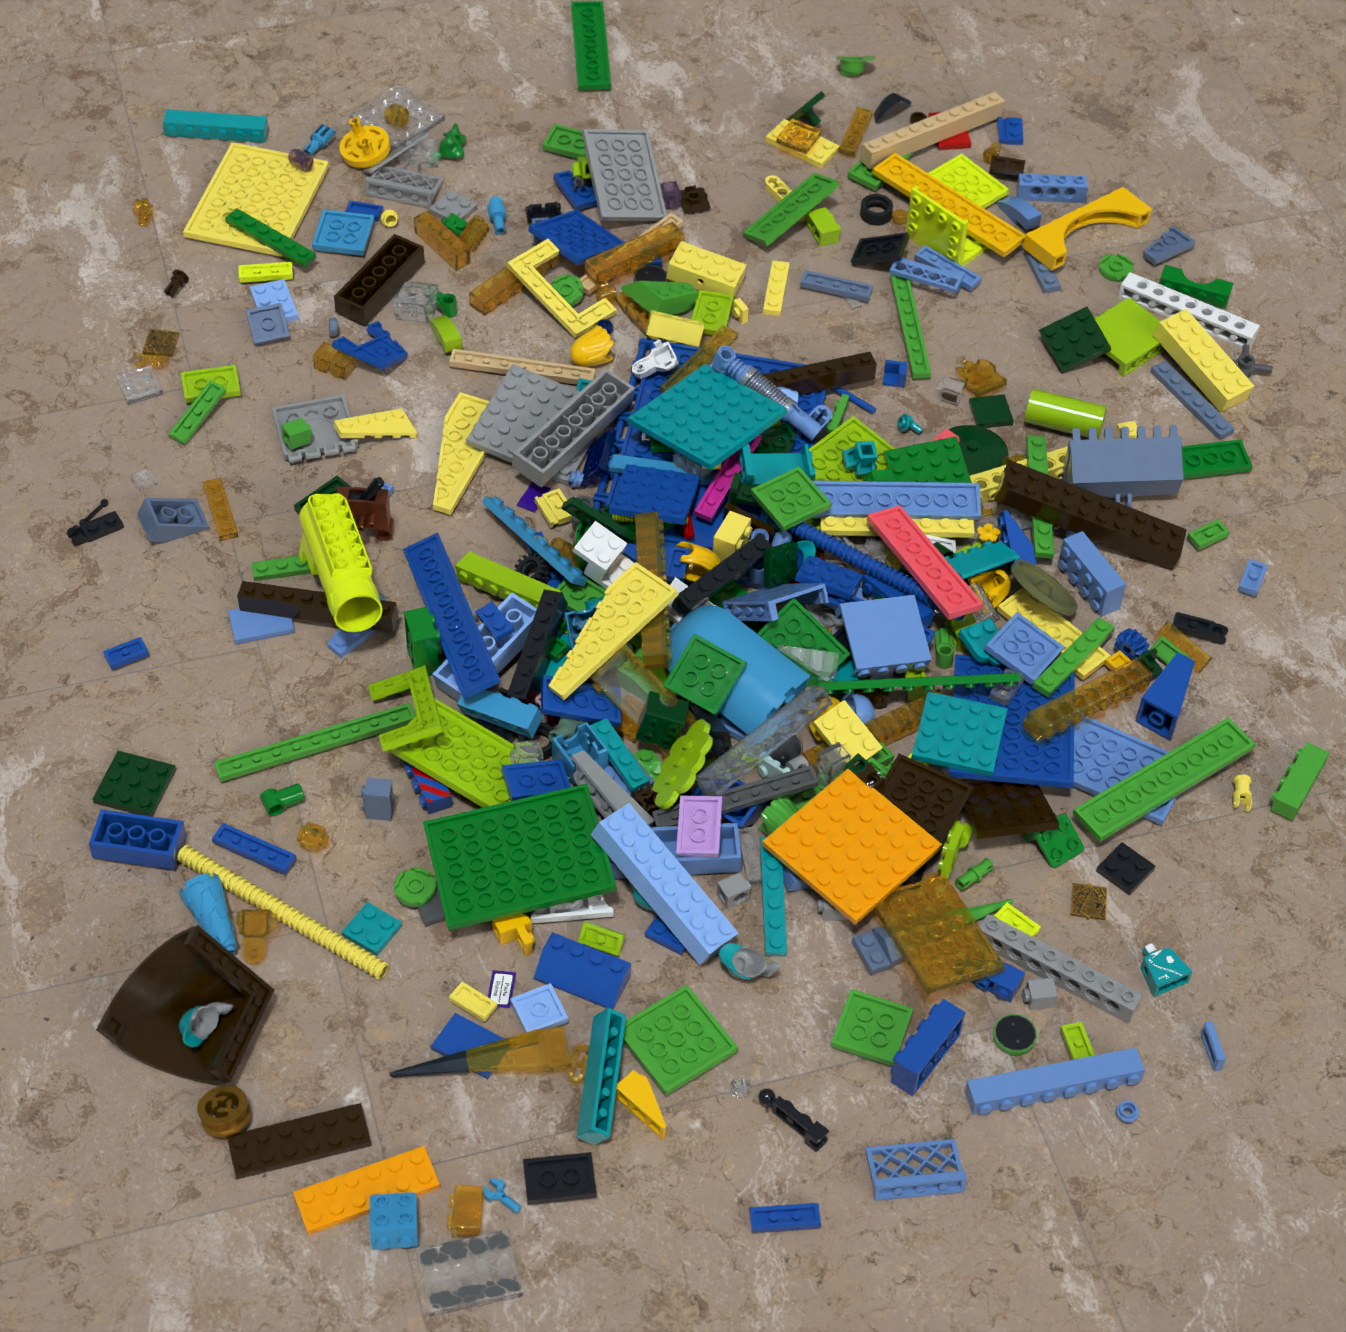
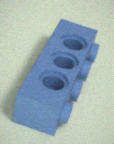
M1019 174L1016 193L1017 198L1025 201L1085 203L1088 182L1087 176Z

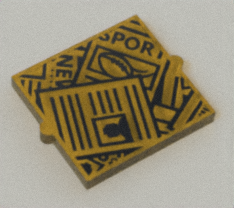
M150 329L142 351L143 354L156 355V357H172L180 333L167 331L166 329Z
M1072 883L1070 916L1083 917L1086 920H1105L1107 887L1093 886L1091 883L1088 885Z

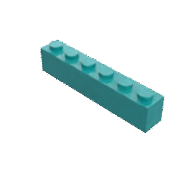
M166 109L163 120L165 136L265 143L269 130L267 116Z
M606 1008L593 1016L576 1138L593 1145L610 1137L626 1015L611 1008Z

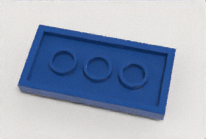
M543 675L541 678V714L591 723L607 718L610 724L615 727H619L621 724V689L583 682L563 700L553 693L548 686L553 677Z

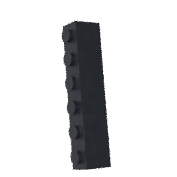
M761 533L681 591L671 606L683 618L692 610L705 605L764 561V549L773 546Z
M543 590L506 695L508 698H517L526 705L534 703L541 678L543 677L568 605L562 592Z

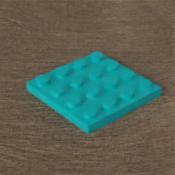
M928 692L911 759L992 777L1008 708Z

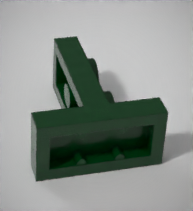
M735 472L730 485L728 502L734 506L738 502L763 509L751 495V489L757 486L742 483V474Z

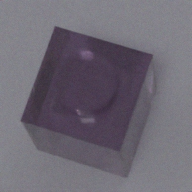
M677 182L660 183L665 209L681 208V193Z

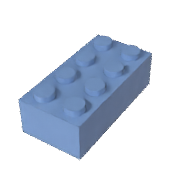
M1083 531L1063 539L1058 566L1069 577L1070 582L1078 588L1082 597L1087 599L1092 609L1100 617L1119 610L1126 588V583Z

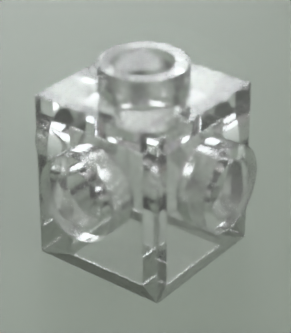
M870 538L866 539L865 546L862 545L860 551L863 554H868V557L872 556L873 551L875 553L873 559H878V562L882 561L885 564L888 553L885 552L887 548L886 543Z

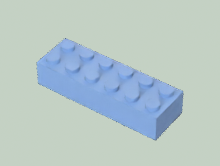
M511 593L497 607L513 626V633L497 642L483 623L479 626L497 673L524 647L537 608L514 593ZM446 659L433 673V677L439 689L459 701L461 692Z

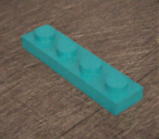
M606 718L590 725L609 750L608 760L631 793L649 785V778Z

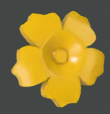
M989 523L977 528L979 539L988 542V540L996 542L1001 533L1000 529L993 528V525Z

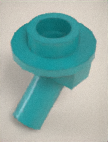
M904 413L899 417L897 425L900 431H907L909 427L917 434L923 431V428L913 421L912 416Z

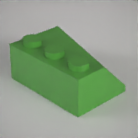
M636 281L621 287L622 291L649 313L651 310L671 315L692 311L699 294L691 284L682 282Z

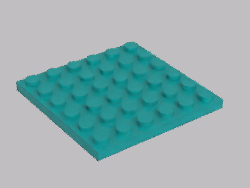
M704 364L629 416L628 424L703 467L712 470L786 416L787 408L745 385L738 384L736 380Z

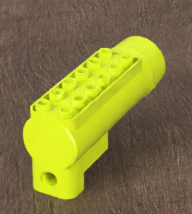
M338 493L311 495L299 514V521L303 530L299 549L301 562H308L312 575H319L327 598V605L336 625L347 632H360L369 629L378 622L383 609L378 590L371 578L372 566L347 499Z

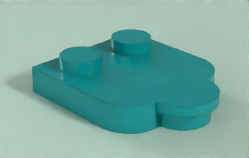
M991 618L963 628L958 632V636L975 660L981 663L989 662L993 666L1003 664L984 650L988 642L999 632Z

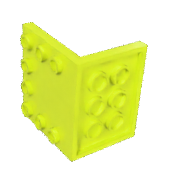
M918 186L911 189L906 227L909 239L921 247L926 245L961 266H965L989 249L967 234L969 222L967 219L963 221L920 192Z

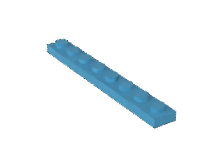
M485 496L482 503L572 584L585 586L588 579L582 575V570L572 566L568 558L559 554L560 551L550 546L547 539L539 536L536 529L526 525V520L514 514L515 511L505 506L501 498Z

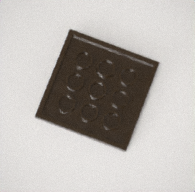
M899 753L884 778L885 782L877 791L938 840L943 847L949 831L952 830L973 793L974 787Z
M1001 782L973 786V793L963 809L977 839L1059 829V821L1039 785Z

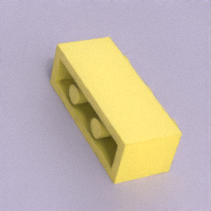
M651 310L646 327V335L655 340L662 338L671 343L680 342L684 343V345L699 347L704 324L701 321Z

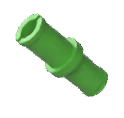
M985 858L975 867L971 866L968 868L965 874L955 879L957 888L963 891L972 883L979 882L982 876L994 869V866H991L993 865L992 861Z

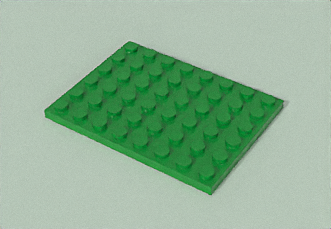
M588 784L423 821L448 931L617 891L608 855L591 836V833L598 825V819Z

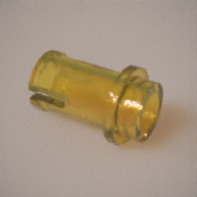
M1022 454L1006 456L1003 458L1002 464L1004 466L1007 465L1009 460L1017 462L1026 458Z

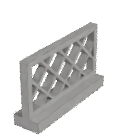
M381 166L374 171L371 177L365 179V195L429 208L433 205V199L444 183V178Z

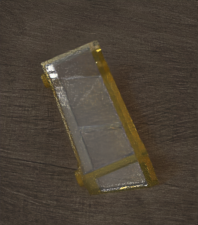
M626 644L591 677L594 682L592 686L600 694L603 691L636 726H638L639 717L649 691L660 693V701L666 706L672 707L677 704L678 698L670 690L664 688V684ZM687 710L686 722L680 737L686 735L689 728L697 721L689 710ZM655 745L664 754L661 758L665 761L670 756V749Z

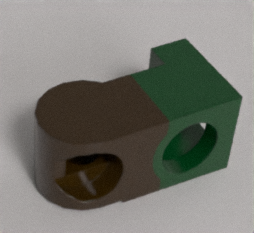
M859 753L845 765L846 769L852 771L870 788L877 790L885 782V779L875 767Z

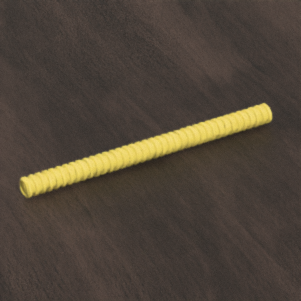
M185 845L179 850L177 855L178 862L191 869L193 868L200 875L209 873L210 877H213V873L217 874L222 881V887L233 894L235 893L236 896H240L241 899L251 903V905L256 906V908L261 909L268 915H272L278 921H283V924L288 925V927L293 928L295 931H299L300 934H304L310 940H315V943L326 947L327 950H331L332 953L337 954L342 959L353 963L359 969H364V972L375 976L376 979L379 980L386 974L388 962H383L381 958H377L376 955H372L366 949H361L359 945L350 942L344 936H339L338 933H334L327 926L312 920L309 916L307 917L305 913H301L299 910L296 911V908L291 907L284 901H280L279 898H275L269 892H264V889L259 888L247 879H243L242 876H238L237 873H233L227 867H222L220 863H217L210 857H206L205 854H201V852L196 851V849L191 848L189 845Z

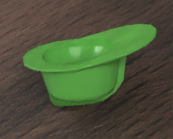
M839 56L836 59L840 60L842 75L857 76L864 70L866 61L874 60L876 57Z

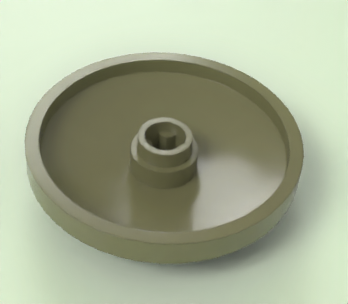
M1017 559L1011 565L1012 574L1035 602H1040L1049 609L1066 616L1073 615L1077 610L1078 605L1073 596L1047 572L1023 559Z

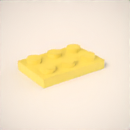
M845 700L812 723L844 765L858 753L867 760L883 748Z

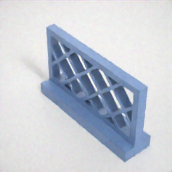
M955 1139L866 1147L865 1152L874 1188L873 1195L875 1201L965 1192L967 1177L962 1169ZM951 1147L952 1150L948 1157L939 1152L941 1148ZM919 1150H926L930 1155L925 1159L918 1155L917 1152ZM897 1152H903L908 1156L902 1161L894 1155ZM881 1154L886 1158L879 1163L873 1159L872 1155ZM934 1156L944 1161L940 1167L930 1162ZM912 1158L922 1163L917 1169L907 1164ZM890 1160L899 1165L895 1171L885 1166ZM949 1164L956 1168L957 1171L946 1172L943 1169ZM927 1166L935 1172L933 1174H924L921 1171ZM904 1168L911 1172L912 1175L902 1177L899 1173ZM883 1171L890 1175V1177L877 1179V1174Z

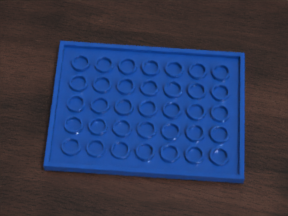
M955 655L954 676L1015 673L1004 664L993 666L989 662H978L973 656ZM1075 672L1049 698L1032 688L1033 685L1021 678L1020 682H1015V686H1003V682L995 683L994 687H983V683H976L975 687L963 688V684H955L953 697L1008 708L993 776L949 768V776L1073 788Z

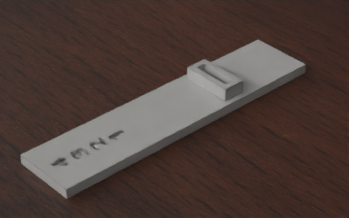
M421 132L410 140H403L400 142L401 146L390 152L384 160L376 165L367 167L362 172H374L429 136V132Z

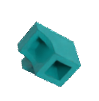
M874 441L856 442L852 448L843 450L842 458L845 470H854L856 478H862L871 470H875L878 455Z

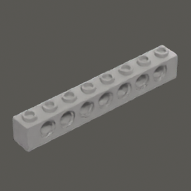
M988 914L978 928L975 943L1043 979L1053 978L1056 986L1129 1024L1138 1010L1142 994Z

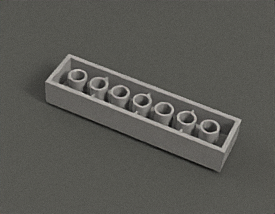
M608 369L603 370L514 452L512 468L542 487L633 402L635 387Z

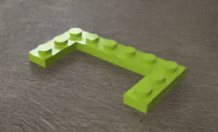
M425 665L368 685L372 701L382 700L389 695L403 693L410 689L418 722L379 735L383 752L392 751L400 746L413 744L420 739L433 737L443 732Z

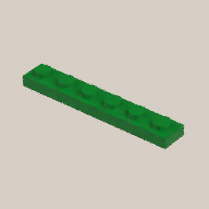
M238 208L225 217L227 224L304 268L316 259V253Z

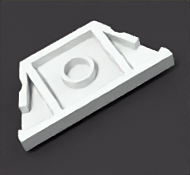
M601 894L535 910L531 915V921L533 924L613 917V908L607 905L604 901V896Z

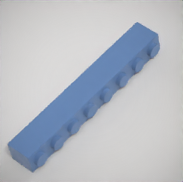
M1131 1048L968 1080L964 1092L972 1115H985L995 1110H1009L1020 1105L1030 1106L1035 1102H1050L1055 1098H1070L1076 1094L1085 1092L1090 1094L1105 1088L1115 1089L1125 1084L1135 1085L1142 1081L1145 1068L1137 1048Z

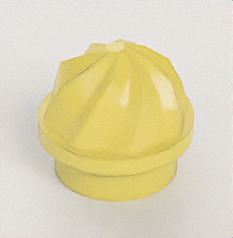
M385 210L381 215V222L385 226L392 227L398 221V215L394 210Z

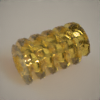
M473 216L456 241L458 248L463 251L475 252L490 231L488 223L480 216Z

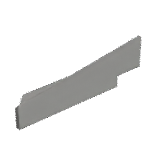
M580 751L571 756V760L576 764V772L573 773L574 781L577 785L588 784L593 805L604 818L630 803L648 826L655 821L585 751Z

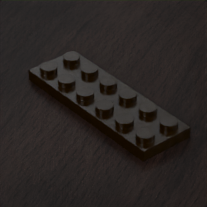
M361 1103L240 1132L227 1137L236 1180L371 1146Z

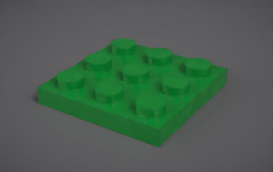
M694 634L663 686L717 716L747 666V662Z

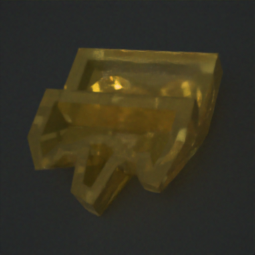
M978 359L977 363L969 360L962 361L964 368L956 367V372L964 387L976 397L983 396L1007 385V379L997 373L996 365L988 360Z

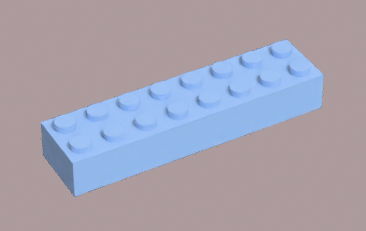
M630 803L598 823L591 836L699 965L717 954L724 945L731 943L738 935L737 930Z

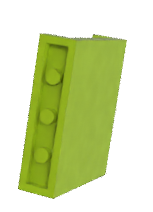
M1130 297L1120 301L1113 308L1107 309L1102 315L1095 317L1097 324L1111 346V351L1105 354L1120 365L1118 373L1122 377L1165 351V348L1153 336L1160 320Z

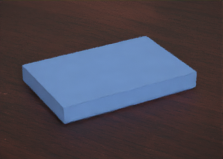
M240 608L228 610L236 644L295 633L292 618L240 611Z

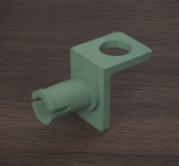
M560 717L557 729L549 732V740L552 742V738L561 734L563 735V740L571 738L575 735L577 726L586 721Z

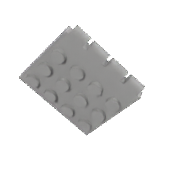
M345 394L272 407V414L285 460H289V463L303 461L302 457H305L306 460L321 458V453H324L326 457L340 454L339 450H342L343 453L356 451V447H359L357 438H340L333 427L334 420L351 417ZM302 418L306 424L311 426V443L290 450L282 440V424Z

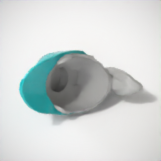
M728 943L719 951V957L727 966L728 972L740 979L749 980L758 975L771 977L781 968V965L774 961L767 964L761 953L747 946Z
M213 1002L207 1006H196L187 1011L179 1022V1029L183 1035L184 1044L189 1047L199 1046L217 1027L219 1014H227L232 1010L233 1005Z

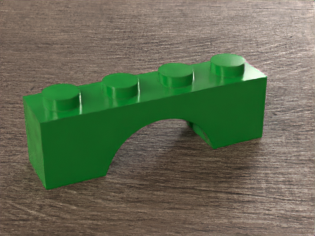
M1169 265L1164 266L1159 284L1223 309L1227 307L1234 284L1233 282L1218 278L1210 283H1195L1186 278L1182 269Z

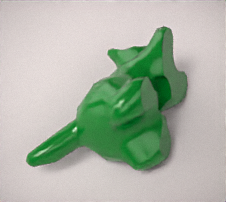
M455 123L452 130L443 133L445 138L441 140L438 153L430 161L431 165L437 163L442 157L449 160L463 157L464 150L461 145L466 142V136L461 134L458 124Z

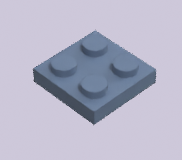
M281 303L246 310L254 346L290 338Z

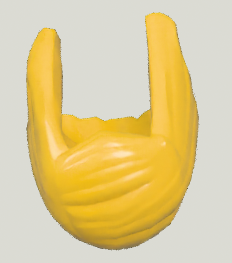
M596 325L571 345L569 356L573 364L580 367L605 364L613 360L612 355H606L614 343L610 340L607 330Z
M999 569L979 573L967 579L970 589L983 603L982 610L977 611L979 614L983 613L986 615L994 610L1006 598L1011 589L1009 576L1005 571Z

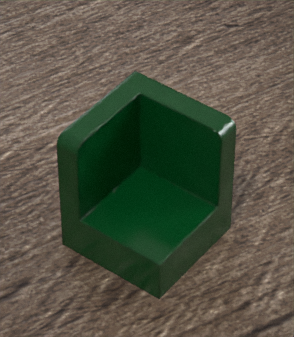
M1155 648L1140 654L1135 670L1146 683L1157 679L1163 671L1155 661L1157 655Z

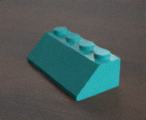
M992 540L981 544L982 548L980 549L978 545L967 549L968 553L964 554V551L955 553L952 559L949 556L944 557L963 580L1020 558L1018 553L1000 541L993 544Z

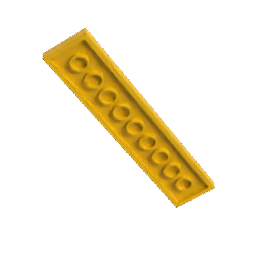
M893 153L872 170L873 175L909 198L911 197V189L918 186L920 192L963 221L967 219L969 221L967 234L1002 257L1007 256L1024 243V233L896 153Z

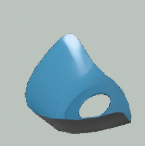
M897 93L889 94L880 102L874 112L875 123L900 101L911 104V101Z

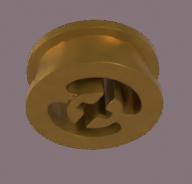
M223 1085L209 1090L201 1097L197 1106V1112L203 1129L214 1137H229L237 1134L247 1126L251 1118V1110L246 1094L236 1086Z

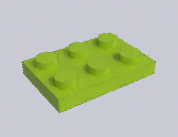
M699 290L692 320L703 322L704 329L702 334L725 337L734 295Z
M236 365L181 372L186 403H193L210 380L226 388V393L222 398L241 396Z

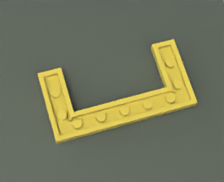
M547 239L509 261L507 268L571 335L577 338L615 315L617 309L604 298L578 314L535 269L559 255V249Z

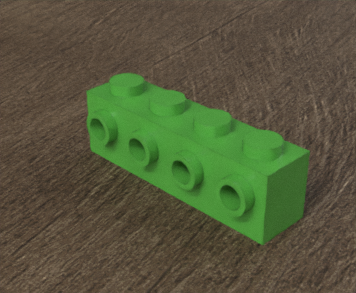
M1308 742L1303 749H1298L1294 758L1296 762L1290 763L1286 772L1288 776L1282 777L1278 786L1280 790H1275L1270 799L1273 802L1271 811L1294 821L1321 773L1329 752Z

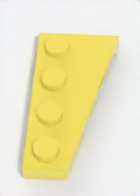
M402 408L334 420L333 427L340 438H365V435H370L374 438H382V435H392L393 438H401V435H409V438H416L417 436L415 428Z

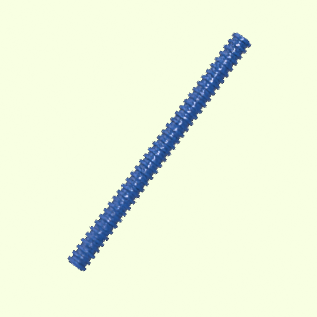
M766 512L765 520L779 527ZM804 521L786 530L802 540L806 539V541L813 542L817 548L821 547V550H826L832 556H836L838 559L841 558L842 561H846L848 564L852 563L853 567L857 566V569H862L863 572H867L869 575L872 574L874 578L877 577L878 580H883L884 583L888 582V585H893V588H898L899 591H904L905 594L915 595L916 600L919 599L920 602H924L926 605L930 604L931 608L935 607V610H940L914 578H910L908 575L904 576L903 572L899 573V570H894L893 567H889L887 564L884 565L882 561L878 562V559H873L872 556L868 557V554H863L862 551H858L857 548H853L851 545L847 546V543H842L841 540L837 541L836 537L832 538V535H827L826 532H822L820 529L817 530L811 524H807ZM966 615L956 617V620L960 622Z

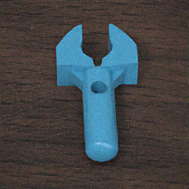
M489 1179V1184L496 1188L497 1192L490 1191L483 1185L484 1198L489 1203L493 1200H499L514 1213H518L521 1210V1205L504 1193L506 1183L501 1179Z

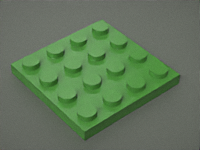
M688 985L683 986L625 1022L623 1043L665 1096L738 1052V1046Z

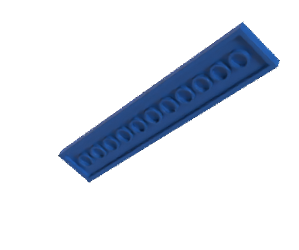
M438 532L404 548V553L424 603L428 607L429 613L434 614L436 623L434 628L439 630L440 643L464 700L500 683V677Z

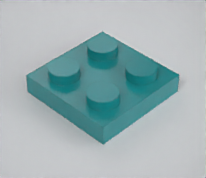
M367 902L341 933L345 939H349L350 942H354L361 948L366 949L372 955L378 956L402 928V922Z

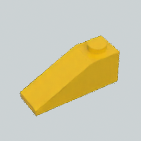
M635 1070L631 1071L617 1084L615 1098L663 1140L666 1137V1124L649 1080L643 1074L639 1075Z

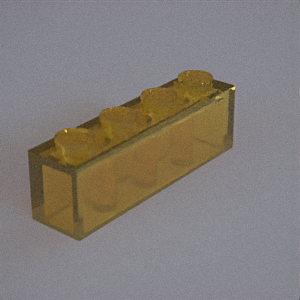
M427 210L414 217L415 234L454 270L458 271L470 264V248L430 211Z

